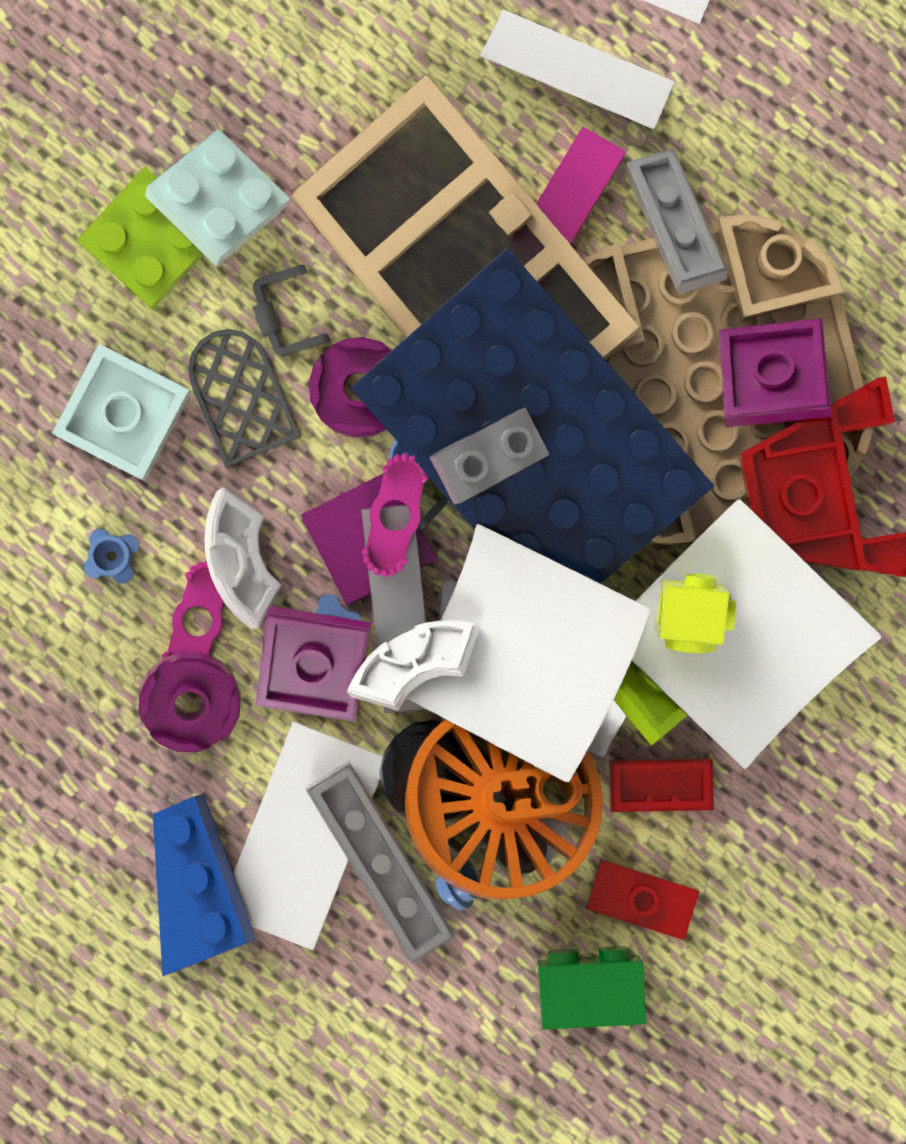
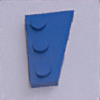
M205 795L193 796L154 813L153 829L163 977L255 941L256 937Z

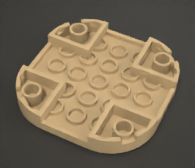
M732 215L721 217L716 223L708 224L728 269L727 280L682 294L677 293L654 238L624 246L617 243L601 249L584 259L585 263L642 329L606 361L714 484L710 491L648 544L674 546L693 543L738 499L748 506L739 454L801 421L726 427L719 340L720 329L822 318L830 404L864 386L840 296L844 292L841 280L833 264L821 248L810 238L806 240L796 232L782 226L783 222L755 215ZM567 275L556 291L553 300L590 342L610 324L570 276ZM873 428L842 433L850 479L858 469L863 456L867 454Z

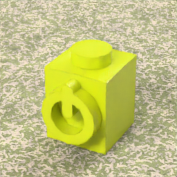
M686 573L685 581L661 579L655 630L660 639H666V648L688 653H709L716 651V644H724L725 631H733L735 626L736 600L729 599L730 592L724 585L717 584L716 576Z

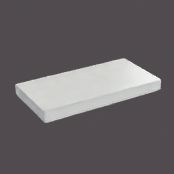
M293 721L233 876L252 927L314 950L348 859L305 788L349 761L373 799L380 781L379 770L382 755Z

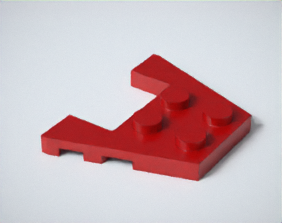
M886 376L878 377L831 403V417L798 421L739 454L748 507L807 564L906 578V532L868 539L861 538L842 439V433L891 425L895 422Z

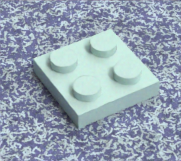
M219 129L149 184L145 192V197L216 267L272 221L288 205L290 200Z
M98 344L52 434L146 481L192 392L119 353Z

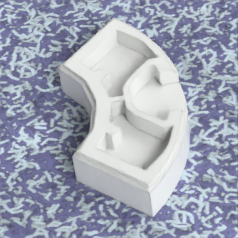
M223 487L216 492L207 515L204 538L207 565L213 583L224 603L242 623L252 630L260 626L269 606L273 603L282 585L268 571L260 554L259 532L265 516Z
M440 620L414 626L415 629L401 634L388 643L385 641L377 647L358 669L347 693L351 697L399 711L408 694L424 681L443 675L464 677L480 631L479 626L476 623L457 620Z

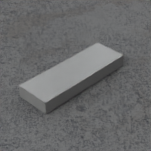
M674 148L626 162L627 177L677 293L682 294L727 280L728 269Z

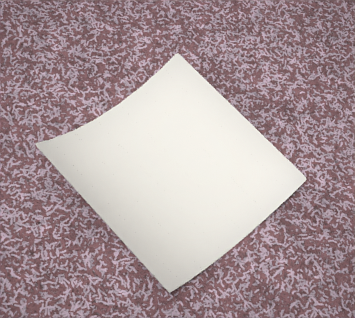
M710 0L643 1L700 24ZM503 9L480 54L481 57L651 129L656 127L675 83L670 79Z
M738 499L636 600V602L649 607L650 614L632 661L743 769H746L777 734L825 686L869 647L881 639V635L742 500ZM686 573L716 576L717 584L724 585L730 592L729 599L736 600L733 631H725L724 644H716L715 652L688 653L665 647L666 639H660L655 630L661 579L685 581Z
M477 524L464 567L441 620L476 623L480 628L464 677L443 675L426 680L411 691L406 699L564 782H569L597 734L624 679L645 628L650 608Z

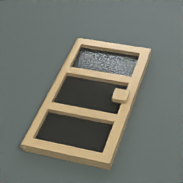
M427 74L292 194V199L405 337H408L507 247L605 360L642 330Z

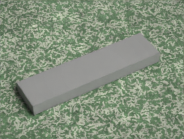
M406 505L382 507L380 511L381 523L391 531L403 529L410 520L409 508ZM361 509L366 546L371 529V522L369 520L370 509ZM416 531L411 535L406 556L408 562L403 566L402 571L397 572L394 576L388 575L383 577L381 574L375 575L373 571L368 570L377 647L385 641L388 643L401 634L415 629L414 626L426 623ZM405 699L399 711L384 707V712L393 713L425 708Z
M349 761L305 788L306 792L411 964L454 938V933Z

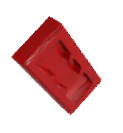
M713 759L609 760L610 812L714 810Z
M601 859L586 909L685 940L700 891Z

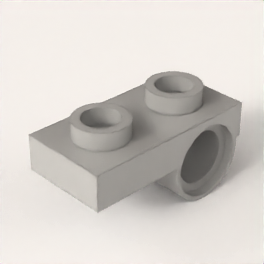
M525 407L432 454L430 459L455 505L462 503L550 454Z

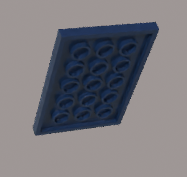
M508 247L350 387L411 457L415 456V462L419 464V467L452 504L453 502L430 456L526 407L550 455L454 506L474 529L477 524H480L600 584L714 487V484Z

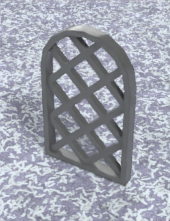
M225 329L212 332L199 341L191 353L188 367L192 392L199 402L226 468L257 455H264L269 450L301 437L271 367V360L267 357L257 340L243 331ZM231 335L243 337L248 341L242 356L225 350ZM224 336L219 347L208 343L215 337ZM253 346L260 353L265 365L248 359ZM202 347L217 353L210 370L195 364L196 356ZM223 355L240 362L233 379L216 373ZM245 365L263 371L256 388L239 382ZM194 370L207 375L201 392L196 383ZM268 375L278 397L262 391ZM213 378L230 385L223 402L206 395ZM236 387L253 394L247 411L229 405ZM259 397L276 403L270 420L252 414ZM204 401L221 408L214 424ZM282 407L291 429L276 424ZM226 411L244 417L237 434L220 428ZM250 420L267 426L260 444L243 437ZM273 429L289 435L266 445ZM218 434L234 440L228 457ZM240 443L256 449L234 459Z

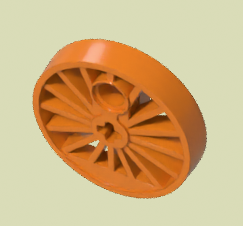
M445 719L430 733L419 748L409 772L405 791V813L408 829L419 854L426 864L440 878L465 893L486 899L508 900L529 897L561 883L585 860L596 840L601 824L603 809L602 788L597 768L589 751L587 750L576 769L577 774L574 773L569 782H564L540 768H534V765L526 761L517 771L516 767L519 757L507 752L503 767L500 747L485 740L489 760L488 765L469 732ZM452 732L476 772L438 745L437 742L446 734ZM435 760L468 785L439 778L437 776ZM550 781L560 785L565 794L563 805H555L545 798L543 792L545 782ZM501 789L504 797L513 796L515 799V803L507 811L504 803H495L493 798ZM440 792L469 800L442 803ZM581 796H584V816L569 812L579 803ZM473 811V813L446 828L444 815ZM544 819L582 829L576 846L574 847L540 820ZM480 821V825L451 863L448 839ZM489 830L478 882L460 874L459 870ZM530 832L567 859L555 873ZM500 838L502 839L510 888L490 886ZM516 839L542 881L523 886Z

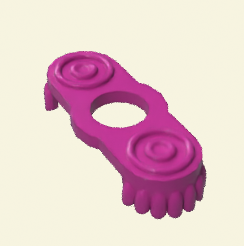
M408 454L395 455L393 459L387 461V465L383 466L382 471L384 475L379 496L373 501L370 508L369 520L371 522V529L366 548L362 550V554L365 556L363 562L368 564V570L373 571L375 575L381 574L383 577L388 575L394 576L397 572L403 570V566L408 562L406 556L411 535L416 531L420 523L421 511L419 509V502L424 482L428 480V476L419 467V463L415 462V456L411 457ZM392 500H399L405 503L410 511L408 525L398 531H391L385 528L380 520L382 507Z
M207 561L204 563L198 562L196 566H191L190 572L185 574L187 585L182 602L177 605L173 613L172 626L174 630L168 651L162 654V659L180 652H201L209 655L213 640L218 637L222 629L223 618L221 611L224 601L213 583ZM195 606L207 609L212 618L210 630L201 636H192L183 626L184 614Z

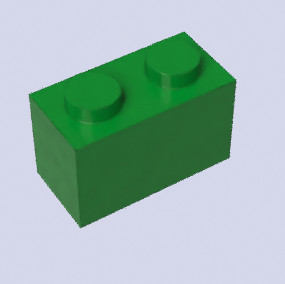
M629 947L599 948V957L579 958L578 950L556 949L548 951V959L537 960L542 1030L646 1024L643 961L639 955H630Z

